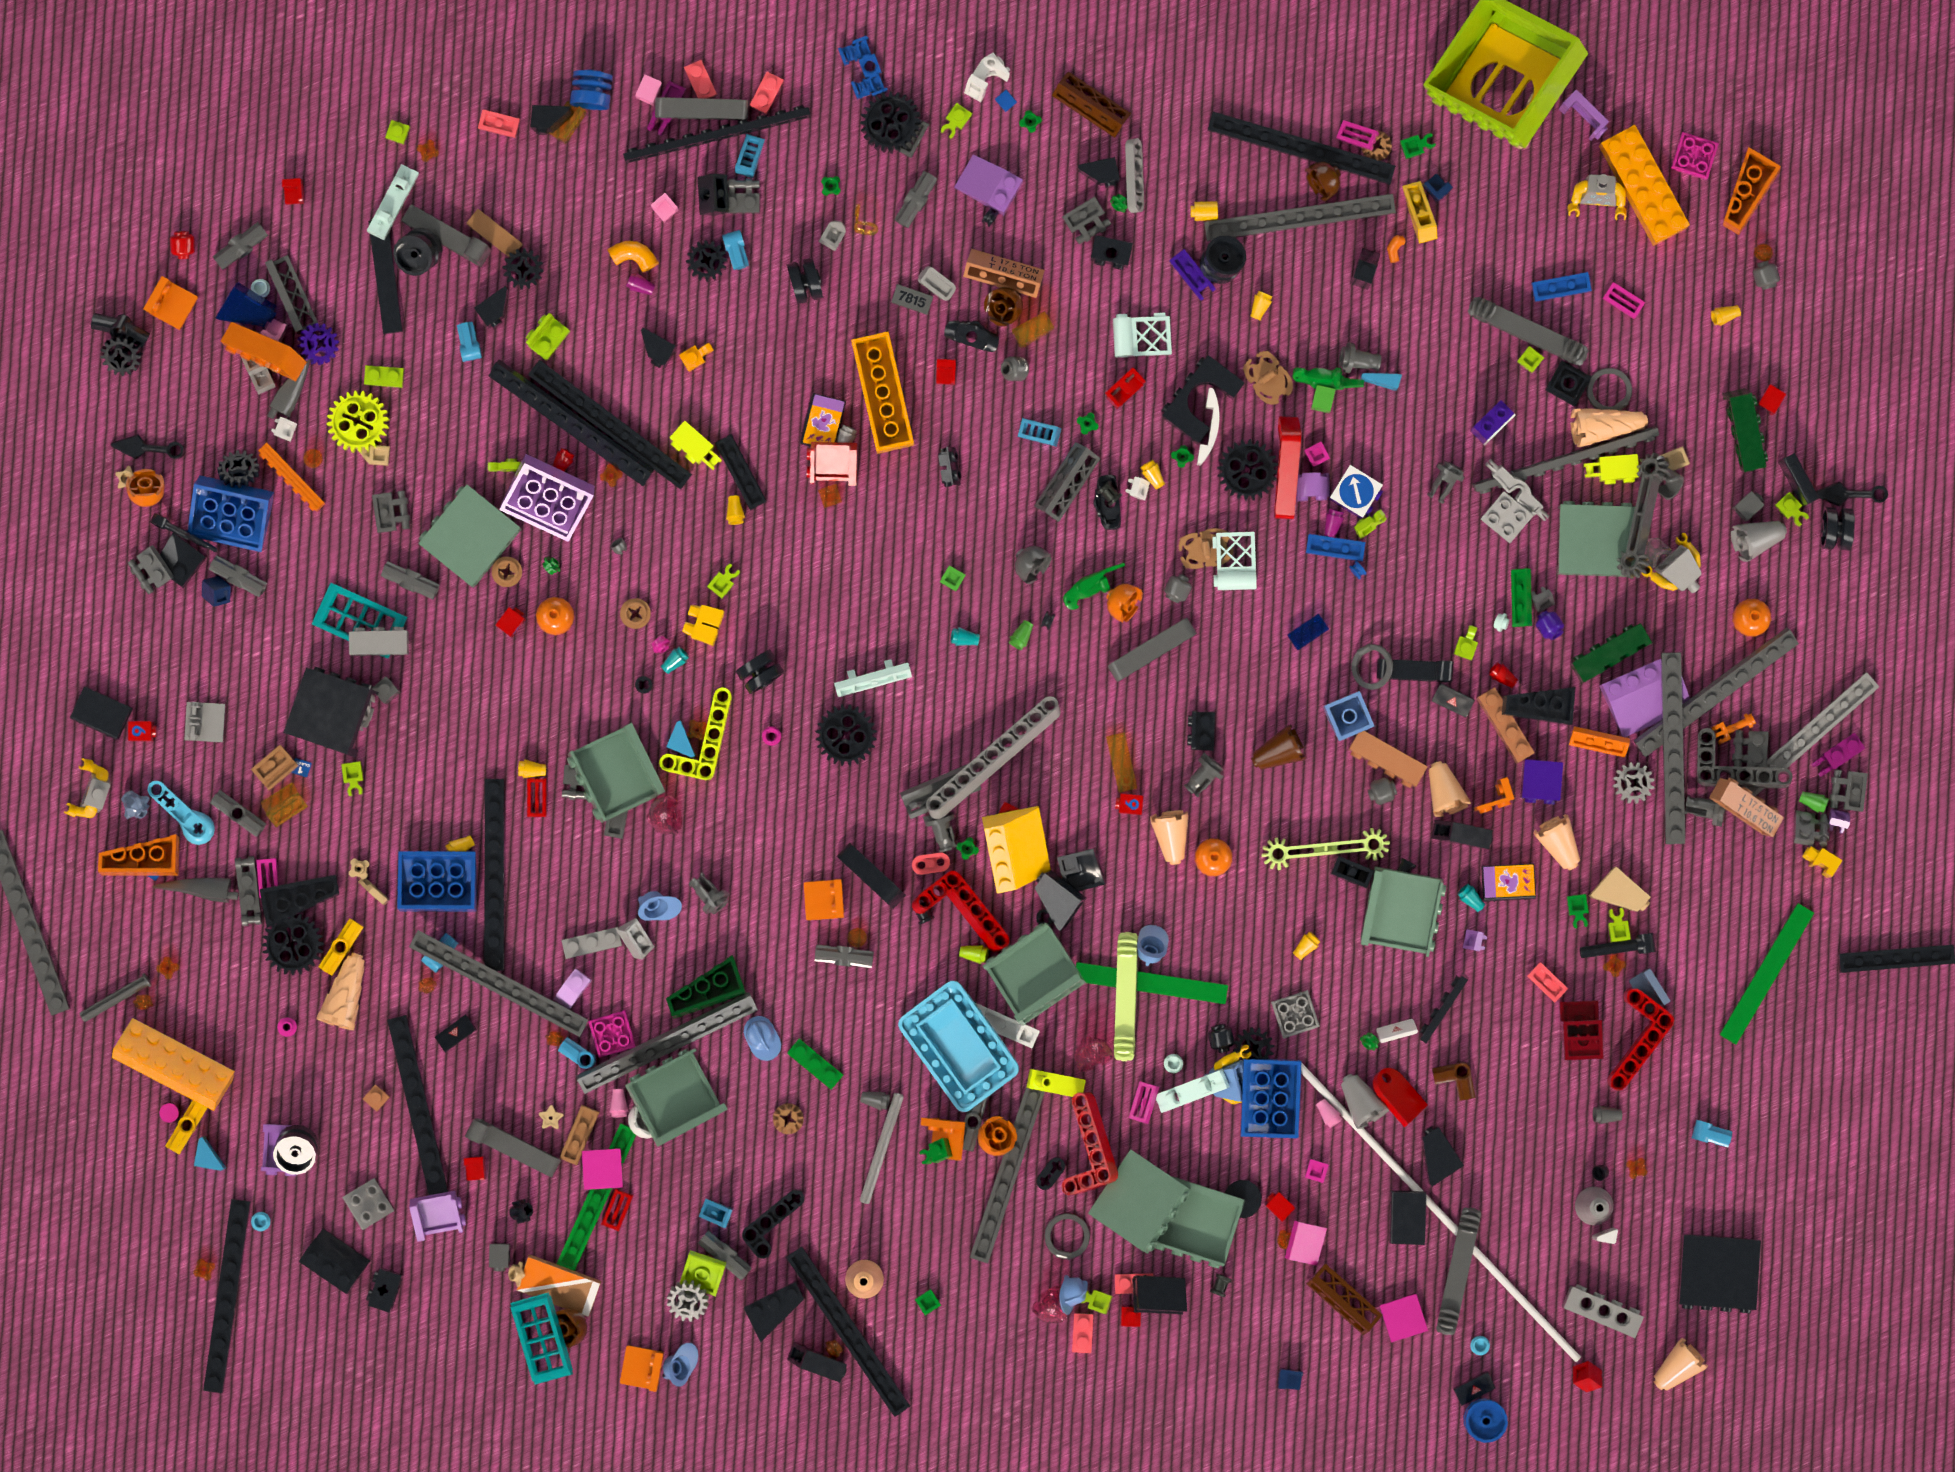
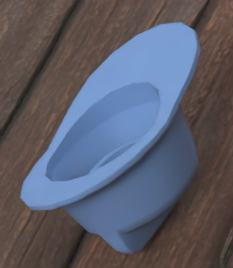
M657 891L648 892L638 898L640 904L638 915L642 920H670L676 917L682 909L679 899L672 896H663Z
M1147 925L1139 932L1137 953L1139 958L1146 962V966H1149L1150 963L1159 962L1167 953L1169 938L1164 929L1156 925Z
M756 1016L747 1021L744 1026V1036L755 1057L764 1061L777 1057L781 1050V1041L770 1020L762 1016Z
M1068 1275L1064 1277L1059 1295L1061 1308L1066 1315L1072 1312L1075 1305L1085 1300L1088 1289L1087 1281H1082L1078 1277L1069 1278Z
M685 1343L678 1348L674 1355L667 1357L663 1364L662 1377L669 1379L675 1386H683L698 1362L699 1355L696 1346L692 1343Z

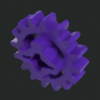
M318 323L313 324V327L311 325L307 326L306 330L300 332L303 336L297 339L301 341L297 348H302L299 354L306 355L305 361L311 359L312 365L316 364V362L318 365L330 362V358L336 357L333 352L339 351L335 347V344H338L339 341L334 340L337 334H331L332 328L325 329V324L320 325V327ZM313 332H320L321 334L317 336ZM317 353H320L321 355L323 354L324 356L319 357V356H315V355H316Z

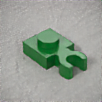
M1431 133L1426 134L1421 140L1419 135L1400 140L1405 159L1424 154L1423 148H1434L1436 146L1435 143H1427V139L1433 135Z
M1586 894L1567 896L1569 916H1575L1572 922L1573 928H1577V921L1579 920L1583 921L1584 927H1587V919L1583 916V914L1589 913Z
M941 1138L928 1144L930 1150L923 1149L919 1152L920 1155L927 1156L926 1160L922 1161V1164L939 1163L952 1157L948 1138Z

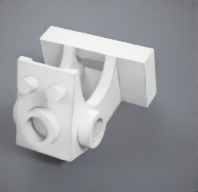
M994 53L989 54L981 60L974 73L969 77L964 93L981 103L988 86L985 79L990 76H998L1008 81L1010 68L1008 66L1004 67V62L999 56L996 57Z

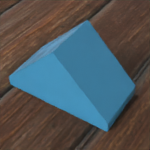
M680 720L676 723L666 747L694 758L696 757Z
M206 1137L199 1138L194 1166L219 1171L226 1169V1166Z
M705 1198L699 1217L726 1228L733 1209Z

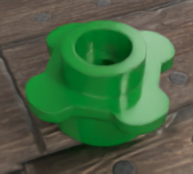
M1027 110L1023 119L1019 121V125L1028 129L1030 133H1034L1042 119L1040 116L1033 114L1032 111Z
M837 176L833 178L823 177L821 180L823 184L822 194L825 196L829 194L839 195L841 192L839 188L840 178Z
M1120 194L1113 196L1110 200L1112 207L1116 211L1124 213L1125 209L1128 208L1127 199Z
M1093 413L1077 418V424L1080 425L1081 433L1084 435L1092 430L1096 431L1099 427L1098 423L1094 420L1095 415Z
M1181 445L1180 449L1171 453L1172 459L1176 460L1177 466L1180 468L1185 467L1187 462H1192L1194 459V455L1190 454L1186 445Z
M549 556L544 558L542 565L549 574L553 575L561 571L560 564L555 558Z
M968 837L962 843L959 842L956 847L957 850H960L961 857L964 860H968L969 856L976 855L979 852L971 837Z
M1368 1032L1363 1037H1360L1362 1045L1366 1049L1374 1051L1378 1048L1379 1040L1372 1033Z

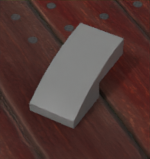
M242 358L258 394L276 387L267 367H262L252 360L248 361Z

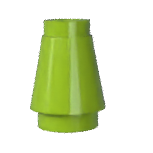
M984 945L961 946L959 957L979 964L982 962L986 963L989 949L984 947Z

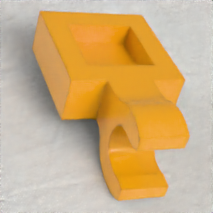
M707 343L699 350L694 345L679 356L690 372L705 363L703 357L714 351L710 343Z

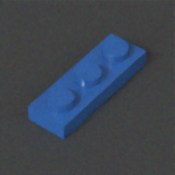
M1588 272L1531 283L1535 302L1592 291Z
M1308 534L1305 554L1363 562L1366 542Z

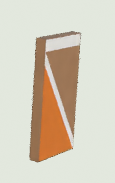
M529 1254L523 1270L525 1277L521 1279V1285L517 1287V1291L530 1296L549 1292L554 1305L565 1309L577 1310L582 1315L589 1317L602 1281Z

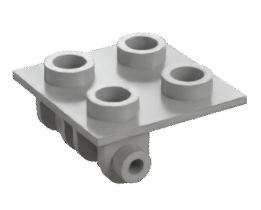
M1504 491L1483 515L1481 520L1507 542L1511 543L1534 515Z
M187 702L184 740L223 742L225 704Z
M375 1178L342 1197L362 1230L394 1211Z

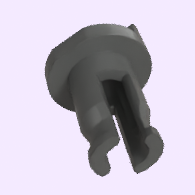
M1351 342L1342 347L1339 356V366L1342 367L1344 373H1350L1352 368L1379 371L1381 355L1360 351Z
M1444 461V463L1438 462L1436 468L1440 472L1432 485L1431 491L1427 493L1429 497L1433 498L1442 480L1448 482L1438 501L1444 504V499L1451 492L1456 481L1463 482L1465 478L1463 470L1448 461Z
M1203 753L1198 759L1202 765L1191 776L1189 782L1184 784V787L1192 794L1194 793L1196 797H1199V794L1216 777L1220 780L1224 777L1222 773L1223 767L1206 753Z
M1688 795L1685 814L1690 813L1698 817L1712 819V825L1722 827L1726 809L1711 799L1693 798Z
M953 812L947 813L941 819H934L930 814L923 817L925 826H932L936 842L940 848L939 852L952 850L951 847H957L950 820L955 818Z
M703 872L698 879L694 877L689 883V886L693 887L695 893L705 903L702 909L705 914H716L729 901L727 899L729 893L726 890L719 892L713 883L705 878Z

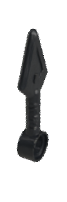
M139 434L110 444L111 447L134 459L139 458L148 451L166 453L169 457L176 460L181 459L185 454V448L179 442H171L168 446L146 444ZM175 445L181 448V452L177 456L171 454V448Z
M1840 481L1816 490L1820 499L1839 507L1848 498H1871L1875 503H1882L1888 498V491L1884 486H1876L1871 491H1851ZM1876 489H1881L1884 492L1882 500H1877L1874 497Z
M156 513L152 516L150 523L158 528L167 529L199 546L217 552V548L170 523L164 517Z

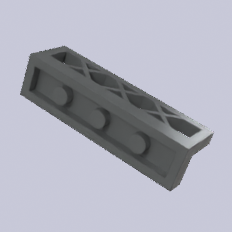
M289 256L265 262L296 333L300 334L302 330H306L307 326L311 325L313 327V324L318 323ZM286 261L289 266L287 274L280 273L276 265ZM288 279L294 280L297 284L294 292L287 290L285 287ZM295 296L303 298L304 304L302 309L294 307L293 301ZM303 313L310 315L313 323L303 327L300 321Z
M1075 442L1034 506L1059 522L1099 462L1100 457L1087 447ZM1090 455L1093 459L1089 465L1085 466V460ZM1080 472V479L1074 482L1075 475ZM1070 488L1069 496L1064 498L1065 490ZM1060 504V509L1055 515L1052 513V510L1056 505Z
M967 765L900 792L910 819L929 812L926 806L929 797ZM964 781L961 784H967L969 781ZM979 786L972 793L981 790V787Z

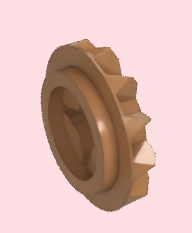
M1378 131L1379 135L1378 137L1376 136V142L1381 139L1380 146L1383 149L1377 148L1372 152L1361 147V150L1365 157L1380 161L1389 155L1392 144L1390 137L1385 132ZM1367 133V134L1365 135V136L1371 138V134H1368V133Z
M502 557L493 564L492 577L498 585L512 587L521 579L522 567L516 559ZM510 564V571L515 573V575H508L505 579L504 573L499 571V569H506Z
M629 599L621 607V620L629 628H642L649 622L651 617L650 607L641 599ZM629 608L635 611L640 608L639 614L642 619L635 617L630 621L632 613Z
M783 1104L773 1114L774 1126L783 1134H793L803 1125V1113L794 1104ZM792 1111L791 1118L794 1119L796 1123L789 1122L786 1125V1127H784L785 1120L782 1117H780V1115L787 1116L788 1113Z

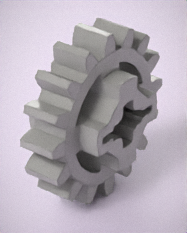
M1632 762L1628 763V768L1625 765L1621 766L1623 771L1616 770L1618 777H1613V780L1617 781V784L1612 785V787L1618 789L1615 795H1622L1621 801L1627 798V803H1631L1634 800V803L1637 804L1639 798L1642 801L1646 800L1644 795L1651 796L1649 789H1654V786L1650 785V782L1655 781V779L1649 778L1652 772L1645 771L1647 766L1640 768V763H1636L1635 767H1633ZM1630 770L1637 771L1635 775L1631 776L1626 773ZM1643 776L1646 780V787L1642 783ZM1621 779L1625 784L1624 790L1621 787ZM1629 779H1636L1637 786L1631 787ZM1632 791H1638L1641 793L1637 796L1630 795Z
M684 1280L683 1285L677 1282L675 1287H671L670 1293L667 1296V1299H669L667 1306H671L669 1312H676L675 1318L682 1316V1321L688 1318L692 1322L693 1317L698 1320L700 1314H705L709 1305V1296L705 1295L706 1289L701 1290L700 1283L695 1286L693 1280L690 1284H687V1281Z

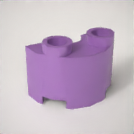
M1302 473V475H1298L1297 501H1308V497H1316L1317 501L1327 500V497H1330L1329 473Z

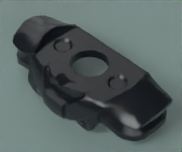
M975 320L949 321L944 330L945 337L983 351L995 352L999 344V337ZM969 331H974L977 334L975 342L967 341L966 334Z
M1103 475L1097 481L1093 505L1098 513V517L1101 519L1102 526L1106 530H1116L1121 527L1120 501L1118 499L1114 507L1108 508L1105 505L1106 499L1102 494H1098L1097 491L1108 481H1111L1112 487L1119 493L1115 475Z

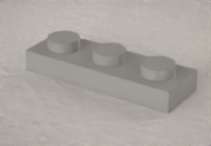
M618 927L561 940L565 958H573L622 946L621 937L617 932Z

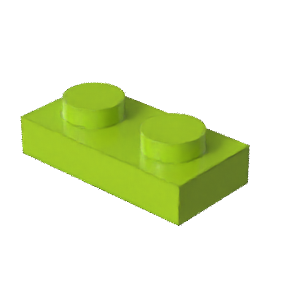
M365 365L364 385L403 388L404 368Z

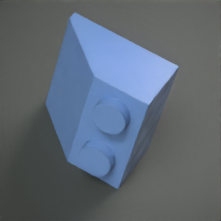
M1360 691L1323 706L1338 741L1374 727Z

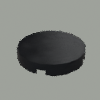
M1234 1181L1224 1192L1245 1199L1240 1218L1253 1216L1261 1206L1262 1196L1260 1190L1250 1181Z

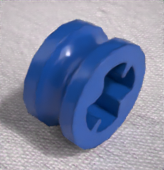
M1355 561V564L1353 566L1350 565L1349 569L1360 580L1361 575H1366L1367 573Z

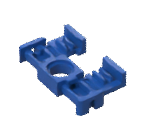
M867 36L854 40L852 44L855 46L849 45L844 48H838L844 66L849 65L850 61L855 60L857 62V59H859L865 79H862L863 81L860 83L851 82L857 100L870 95V92H874L871 95L875 97L880 93L888 91V88L883 86L879 75L881 69L875 54H871L866 41L869 40ZM869 61L876 65L875 69L870 72L864 67Z

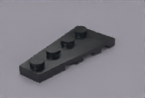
M1576 687L1503 696L1502 715L1562 725H1573Z
M336 875L260 889L266 926L270 927L338 896L339 889Z

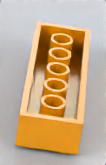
M1636 125L1601 142L1599 148L1618 183L1625 188L1626 197L1653 246L1690 226Z
M889 332L851 340L877 454L914 446Z
M134 1018L131 1019L113 1048V1059L213 1111L233 1081L235 1071Z

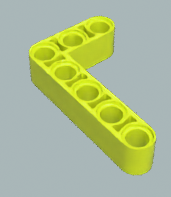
M719 688L714 693L699 761L665 754L659 761L660 767L664 771L701 780H710L714 777L732 701V694L728 689ZM722 691L728 693V699L724 702L718 700V694ZM721 710L724 712L722 720L717 721L714 719L715 711ZM712 729L719 730L720 735L717 739L710 738L709 733ZM709 747L715 749V756L712 758H708L705 755V751ZM666 758L673 759L674 764L671 768L664 767L663 762ZM685 762L692 764V770L688 773L682 770V765ZM704 766L711 768V774L707 777L701 775V769Z

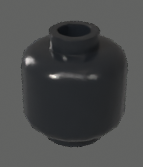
M1226 1024L1212 1026L1211 1030L1207 1033L1211 1049L1218 1050L1219 1053L1230 1051L1229 1047L1234 1045L1232 1029L1226 1026Z

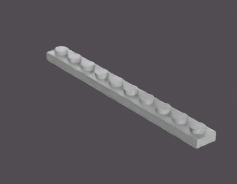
M1866 672L1770 756L1767 761V767L1788 768L1878 689L1879 685ZM1765 773L1759 775V779L1762 782L1770 779ZM1750 776L1745 778L1743 781H1748L1750 779ZM1745 787L1752 791L1751 795L1754 797L1764 789Z

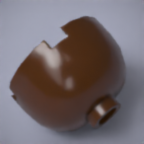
M1317 162L1305 169V172H1308L1306 179L1315 194L1320 193L1323 196L1320 198L1322 201L1330 199L1338 192L1341 173L1336 166L1333 167L1326 162Z
M1001 287L994 289L986 296L984 310L985 313L988 312L991 322L1004 327L1014 323L1021 316L1023 301L1017 291L1012 288Z
M571 1308L556 1311L566 1347L571 1348L578 1345L587 1334L588 1326L586 1319L579 1311Z

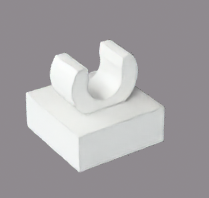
M282 417L275 419V422L278 424L276 429L271 431L275 436L291 442L297 423Z
M1134 477V480L1129 479L1128 482L1133 485L1131 490L1126 489L1125 491L1137 499L1145 500L1150 482L1139 477Z

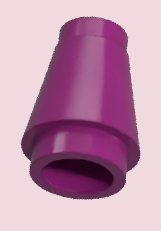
M631 273L626 283V287L630 288L629 290L652 295L655 288L654 284L638 273Z
M1329 509L1328 513H1326L1325 536L1336 537L1345 518L1343 517L1344 512Z

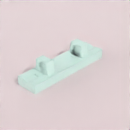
M401 164L367 229L368 233L385 240L419 172ZM396 185H400L404 190L396 187Z
M892 660L884 661L886 669L856 677L855 670L847 671L849 679L834 683L837 695L842 697L910 678L912 675L909 664L904 663L893 667Z
M1223 1069L1160 1092L1157 1094L1156 1101L1161 1113L1227 1089L1230 1086Z

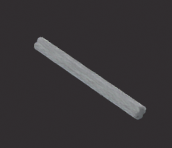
M894 1093L860 1197V1202L870 1203L904 1098L902 1094Z

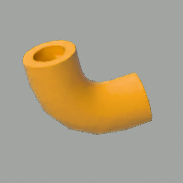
M623 241L607 249L616 266L626 260H633L639 265L642 272H646L659 264L652 251L637 241Z

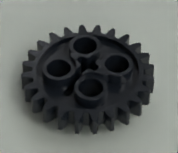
M890 91L888 97L883 92L881 99L875 96L876 102L869 101L871 107H864L867 114H861L865 121L860 122L864 126L861 132L866 134L864 136L865 140H869L868 144L870 146L875 144L874 148L877 151L881 148L883 153L888 149L893 154L894 148L900 152L901 146L908 149L906 143L914 144L912 137L918 138L915 132L921 131V128L917 126L922 123L921 119H918L921 116V113L917 111L919 107L913 105L914 101L912 99L908 100L907 95H903L901 98L899 92L894 96L892 91ZM891 106V111L885 114V108ZM903 115H908L905 122H900ZM882 123V127L879 130H875L876 124ZM897 131L898 136L891 139V134Z
M1242 439L1239 446L1234 442L1233 449L1228 446L1227 450L1229 453L1222 452V456L1225 459L1218 460L1223 465L1217 467V470L1222 471V473L1217 475L1218 478H1223L1220 485H1227L1224 491L1230 489V496L1236 493L1237 500L1244 496L1245 501H1247L1248 496H1251V499L1255 501V495H1258L1261 499L1262 492L1269 494L1267 487L1274 488L1271 481H1277V478L1273 475L1278 472V470L1274 469V467L1278 466V463H1273L1276 455H1269L1272 450L1265 451L1266 444L1259 447L1258 440L1253 445L1251 439H1249L1248 444H1245ZM1255 453L1257 461H1248L1247 454ZM1232 461L1239 462L1240 469L1237 471L1232 470L1230 463ZM1263 462L1262 466L1252 469L1251 475L1244 473L1235 479L1232 478L1233 475L1244 471L1245 466L1250 468ZM1257 470H1263L1266 473V477L1262 480L1258 479L1255 473ZM1241 478L1247 479L1249 486L1246 488L1240 487L1238 480Z
M842 704L841 710L834 706V713L827 710L828 717L821 716L824 722L817 723L821 727V730H815L816 733L820 734V737L815 738V740L821 741L817 748H824L821 754L828 753L827 760L834 758L833 764H836L839 760L841 761V766H844L845 762H848V765L851 766L852 761H855L858 765V758L865 761L864 754L871 755L868 749L875 748L871 744L872 741H877V738L872 737V734L877 733V730H871L875 723H869L868 721L871 719V716L865 718L866 711L864 710L859 713L858 706L855 710H852L851 704H849L848 709H845ZM845 717H851L853 719V725L851 727H845L843 725V719ZM856 725H860V728L849 735L850 740L845 738L835 747L832 746L835 741L843 736V731L849 732ZM831 728L838 731V736L835 739H830L827 736ZM857 732L865 734L863 742L859 743L854 740ZM841 744H848L850 746V751L847 754L839 752Z
M299 914L297 918L294 915L272 925V929H265L269 934L268 936H262V938L267 940L266 943L261 944V946L267 947L262 953L269 955L265 959L266 961H273L270 967L278 966L277 972L283 968L285 975H287L289 970H291L292 975H295L296 970H298L299 974H303V968L306 971H310L309 965L315 967L314 960H321L317 954L324 953L323 950L319 949V946L325 945V943L319 942V939L323 938L324 935L317 934L321 928H313L316 924L315 921L310 924L308 923L310 917L302 920V914ZM298 927L304 929V935L301 938L295 935V930ZM288 928L291 929L292 940L297 941L295 950L299 958L298 961L295 960L293 947H289L291 938L287 931ZM280 932H283L286 936L283 943L277 941V935ZM304 945L308 946L310 950L307 956H302L300 953V949ZM284 951H289L291 954V958L287 962L282 959Z

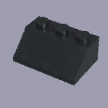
M323 1228L309 1245L299 1262L345 1294H348L370 1263V1260Z

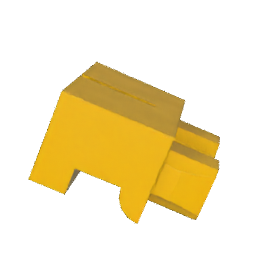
M691 605L688 615L696 617L697 620L695 625L685 622L682 632L691 636L694 640L714 647L719 632L716 628H720L725 612L705 605H701V607Z
M1812 846L1807 847L1802 855L1804 859L1810 862L1809 867L1818 865L1824 870L1821 874L1826 878L1833 877L1842 862L1840 858L1823 848L1817 850Z

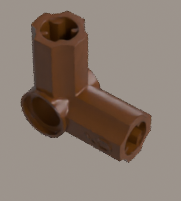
M1459 1061L1454 1064L1432 1068L1435 1085L1455 1081L1459 1101L1476 1098L1471 1069L1466 1062ZM1459 1066L1467 1068L1465 1075L1460 1076L1456 1073Z

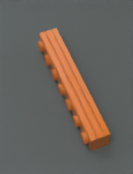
M267 442L258 450L260 452L259 456L263 460L266 459L268 461L267 464L271 468L274 467L276 469L275 472L279 477L283 476L285 478L283 481L287 485L290 484L296 494L299 493L301 495L300 499L304 503L307 501L308 507L312 511L318 512L325 505L324 501Z

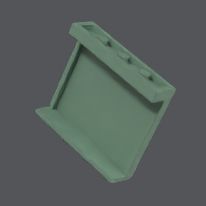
M466 484L465 487L461 486L455 493L457 497L453 502L449 501L444 506V513L434 518L431 522V529L429 531L425 530L421 534L418 544L474 588L522 529Z
M1563 501V504L1558 506V509H1560L1559 548L1556 575L1627 577L1623 576L1621 570L1617 568L1620 564L1617 558H1621L1620 552H1626L1635 511L1632 503H1621V506H1613L1611 502H1602V505L1599 506L1594 505V502H1582V505H1575L1574 501ZM1636 559L1631 562V566L1635 564Z
M632 723L568 753V764L571 768L575 769L577 773L575 775L576 780L580 786L583 785L586 791L584 796L587 802H591L594 808L592 812L595 819L600 820L601 823L665 793L663 785Z
M1374 867L1360 944L1368 946L1370 943L1425 953L1426 957H1429L1430 951L1433 952L1435 941L1432 940L1433 934H1437L1439 922H1436L1437 915H1441L1443 904L1440 903L1441 896H1445L1446 885H1443V879Z
M1047 923L1037 925L1032 933L1021 936L1017 943L1005 947L1001 954L990 957L986 964L983 965V968L988 971L1015 1014V1019L1022 1026L1086 983L1053 929Z
M686 1048L677 1053L679 1057L673 1060L672 1056L662 1061V1066L657 1068L654 1065L646 1069L647 1074L643 1076L637 1074L629 1078L630 1083L625 1085L657 1147L728 1110L724 1103L720 1105L693 1054L696 1049L689 1051Z
M1130 1149L1117 1169V1180L1106 1185L1088 1214L1148 1254L1149 1251L1152 1252L1155 1249L1159 1236L1167 1231L1169 1221L1177 1216L1181 1203L1187 1201L1191 1189Z
M1173 1177L1191 1189L1189 1191L1190 1195L1187 1201L1179 1206L1177 1216L1167 1224V1231L1157 1239L1155 1248L1162 1251L1165 1248L1171 1249L1172 1254L1181 1257L1183 1254L1191 1256L1190 1260L1201 1263V1260L1208 1261V1266L1219 1269L1220 1266H1225L1245 1199Z

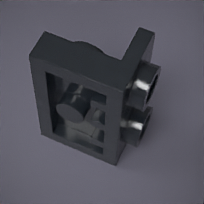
M1192 711V715H1188V727H1191V734H1187V746H1191L1190 750L1214 751L1215 712Z

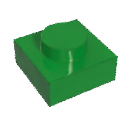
M932 1289L915 1299L925 1316L941 1306Z

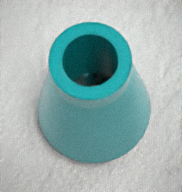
M960 627L957 629L953 628L950 642L955 644V646H978L980 635Z
M680 646L677 649L674 648L661 665V668L669 674L671 671L687 663L689 656Z
M1466 884L1457 893L1460 897L1459 900L1477 912L1484 908L1485 903L1473 886Z

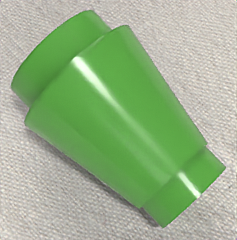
M1023 620L1009 637V644L1019 650L1026 647L1033 624Z
M1803 791L1799 802L1817 813H1824L1829 798H1826L1825 795Z

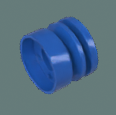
M598 70L573 71V78L578 80H573L572 85L580 88V90L571 91L570 105L589 110H608L610 108L611 96L603 93V91L612 89V85L608 83L613 82V76Z

